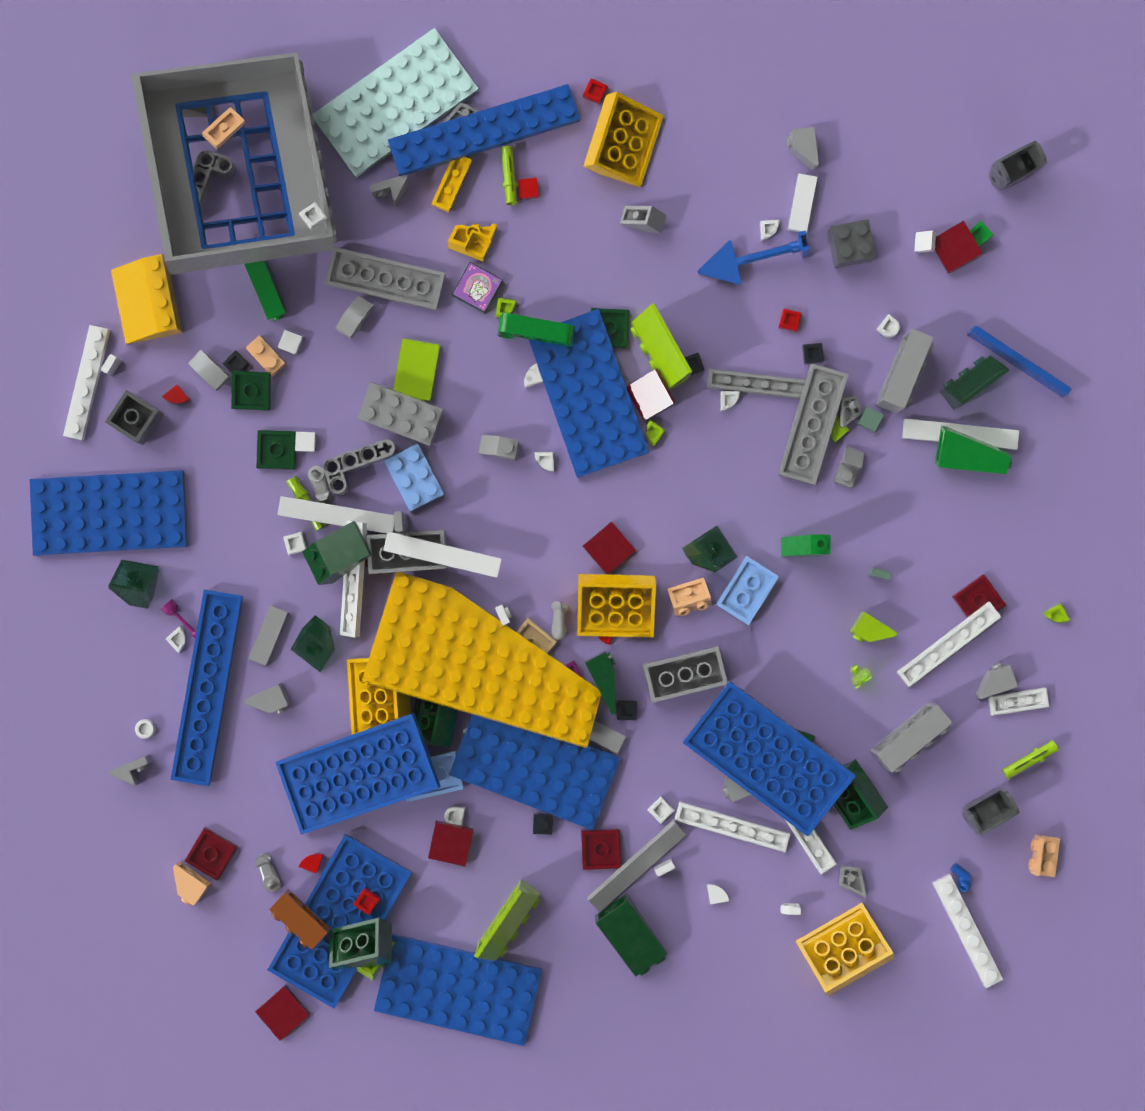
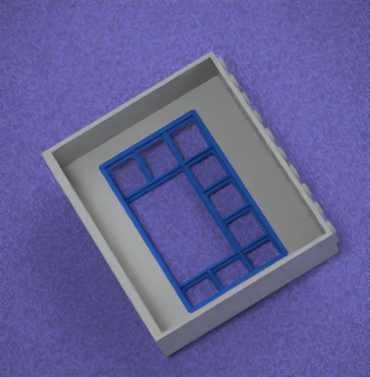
M297 53L131 74L164 258L170 275L334 250V243H337L335 224H333L332 208L329 205V193L325 184V172L322 169L321 152L318 148V137L314 128V117L311 113V102L307 92V81L304 77L303 61L298 60ZM262 99L267 125L245 128L243 125L232 136L241 137L255 215L204 223L189 143L207 140L202 134L187 135L182 111L184 109L205 107L210 126L214 122L212 106L234 103L236 112L243 118L240 103ZM268 132L273 153L250 156L246 136ZM274 161L278 182L256 185L252 164ZM279 189L284 211L261 214L257 193ZM315 202L327 216V220L311 231L299 216V212ZM286 219L288 233L271 236L265 235L263 221ZM257 223L258 238L236 240L235 225ZM228 227L230 242L207 245L206 229Z

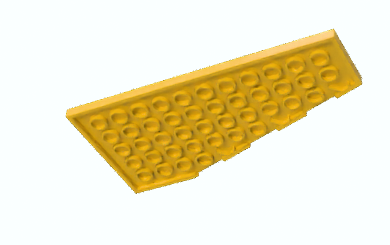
M396 572L362 678L363 682L587 748L601 697L598 688L507 625H502L501 621L452 587L406 573Z

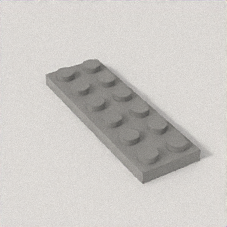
M334 247L325 285L437 311L446 274L436 270Z
M816 364L810 365L778 475L816 485L849 374Z

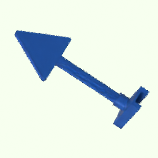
M806 230L798 232V240L790 242L788 245L738 258L735 257L732 241L729 240L697 272L701 275L741 285L738 270L740 265L790 252L792 254L800 252L802 258L810 257Z

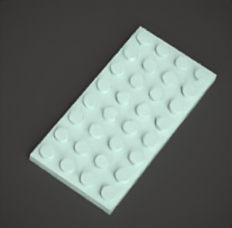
M434 28L313 113V117L355 178H357L391 154L388 139L431 126L455 109L460 102L463 103L476 94L479 89Z

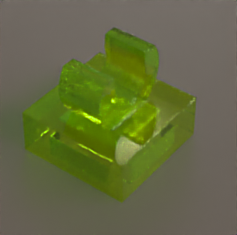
M857 664L850 668V672L853 674L851 683L855 688H858L872 678L871 672L867 667L862 671Z

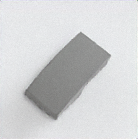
M357 296L345 311L335 329L352 339L362 328V322L374 310V305Z
M200 350L188 363L216 391H219L230 378L203 350Z

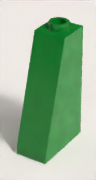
M268 261L245 263V268L267 320L273 319V321L284 318L283 314L287 310Z
M941 425L935 457V464L938 467L1007 474L1008 469L1012 466V458L1007 451Z
M810 534L781 537V557H821L831 554V535Z

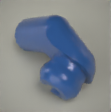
M955 863L950 870L958 876L959 890L968 892L971 888V875Z

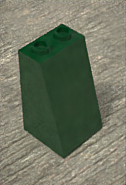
M627 893L595 915L596 925L635 977L639 974L641 976L646 974L650 970V966L655 963L658 965L666 959V949Z

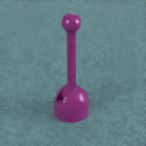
M171 599L161 610L166 615H175L195 638L196 631L177 613L178 605Z

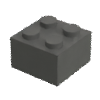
M869 219L834 225L827 231L834 269L872 262L876 257Z
M126 390L105 423L136 443L144 445L164 413Z

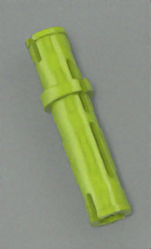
M504 146L501 148L504 183L502 185L505 189V203L512 206L518 204L516 193L518 183L515 181L513 147Z
M297 476L286 481L295 495V499L311 501L308 496L309 492L303 488ZM311 521L316 531L327 525L326 523Z
M1051 740L1040 748H1034L1030 754L1003 768L1002 772L1009 780L1038 762L1042 763L1046 757L1058 752L1059 749L1055 742Z

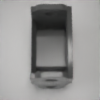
M1035 140L995 161L991 166L989 174L991 183L1000 190L1006 189L1041 169L1048 163L1047 157L1040 144Z
M993 789L962 808V815L965 821L980 836L1004 824L1020 813L1012 796L1005 789Z

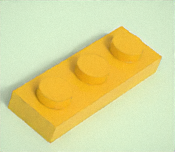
M463 157L449 163L431 203L432 206L450 213L472 164V159Z

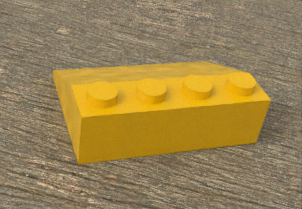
M619 92L606 95L583 167L597 174L641 187L664 115Z
M164 255L144 257L111 270L126 344L183 333L172 277L169 274Z
M578 574L577 636L654 638L655 576Z
M369 658L347 659L352 734L411 714L410 695L362 681Z
M863 903L796 940L798 947L827 997L894 959L892 950Z

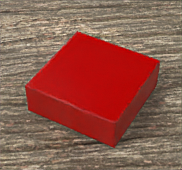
M590 78L583 97L600 105L608 85Z
M537 177L518 179L520 200L539 198Z
M783 308L778 328L797 332L802 313Z
M364 888L353 905L367 915H370L381 898L367 888Z

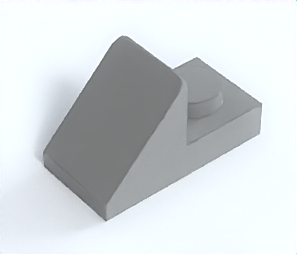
M402 175L369 186L374 198H384L388 196V193H392L395 205L397 206L409 181L406 175Z
M846 446L833 482L852 488L857 473L862 468L864 452Z
M148 755L110 770L109 773L127 783L138 785L140 780L136 771L139 772L147 769V764L153 761L151 756Z

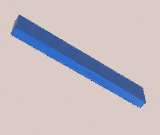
M974 326L967 333L968 336L1059 396L1064 397L1072 390L1069 386L980 327Z

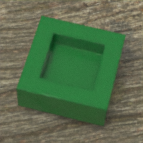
M982 221L970 230L979 248L994 236Z

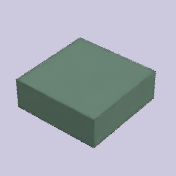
M866 406L857 424L875 432L883 414Z
M871 568L868 572V576L883 580H890L892 575L891 572L877 568Z

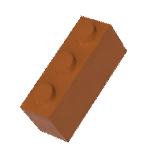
M289 889L269 909L275 920L282 921L286 925V930L290 934L298 936L300 943L311 950L331 929Z

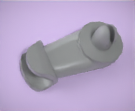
M320 466L311 467L308 470V478L315 490L317 501L319 503L331 501L333 497L330 490H328L323 468Z
M555 601L551 604V608L554 611L551 631L555 639L562 640L568 636L566 633H569L564 621V612L568 611V605Z
M264 853L256 858V867H259L265 890L275 892L279 889L281 881L271 863V855Z

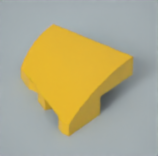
M479 224L471 226L455 225L448 239V248L483 262L497 230V224H491V226L479 227Z

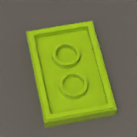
M402 339L394 390L431 402L440 345Z

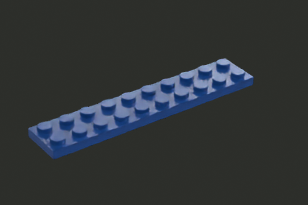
M569 84L478 111L468 116H462L388 139V144L399 176L567 126L579 122L581 118Z
M205 589L203 591L171 780L210 786L243 601V596Z

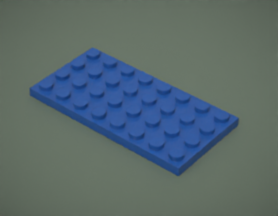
M599 309L560 322L575 326L572 346L529 340L577 478L649 453Z
M183 470L29 479L34 556L188 547Z
M730 680L682 742L806 836L810 835L856 777L852 771Z
M415 713L275 762L301 835L441 787Z
M472 714L449 775L593 830L620 757L589 745L587 748Z
M345 834L305 905L331 929L375 918L385 920L412 871ZM364 888H367L381 898L370 915H367L353 905ZM330 930L312 950L309 947H304L300 943L298 936L288 933L267 970L328 1006L335 1008L357 967L329 968Z
M392 933V941L395 942L392 947V962L384 965L374 1011L525 1046L542 968L497 958L496 961L478 959L474 956V952Z

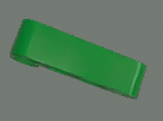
M501 313L497 336L507 339L519 337L556 345L572 346L575 326L517 314Z

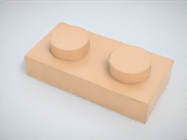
M230 107L202 132V136L218 149L245 125V120Z
M260 335L246 347L267 372H271L272 377L286 365Z

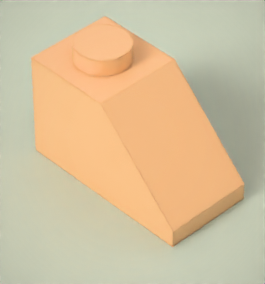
M180 861L173 867L177 893L182 897L181 900L184 903L194 906L200 901L211 885V882Z

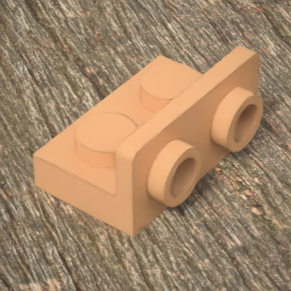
M704 578L667 589L675 616H685L692 611L705 610L712 605L711 596Z
M1035 834V838L1031 842L1032 858H1030L1028 864L1030 873L1035 876L1055 877L1060 838Z

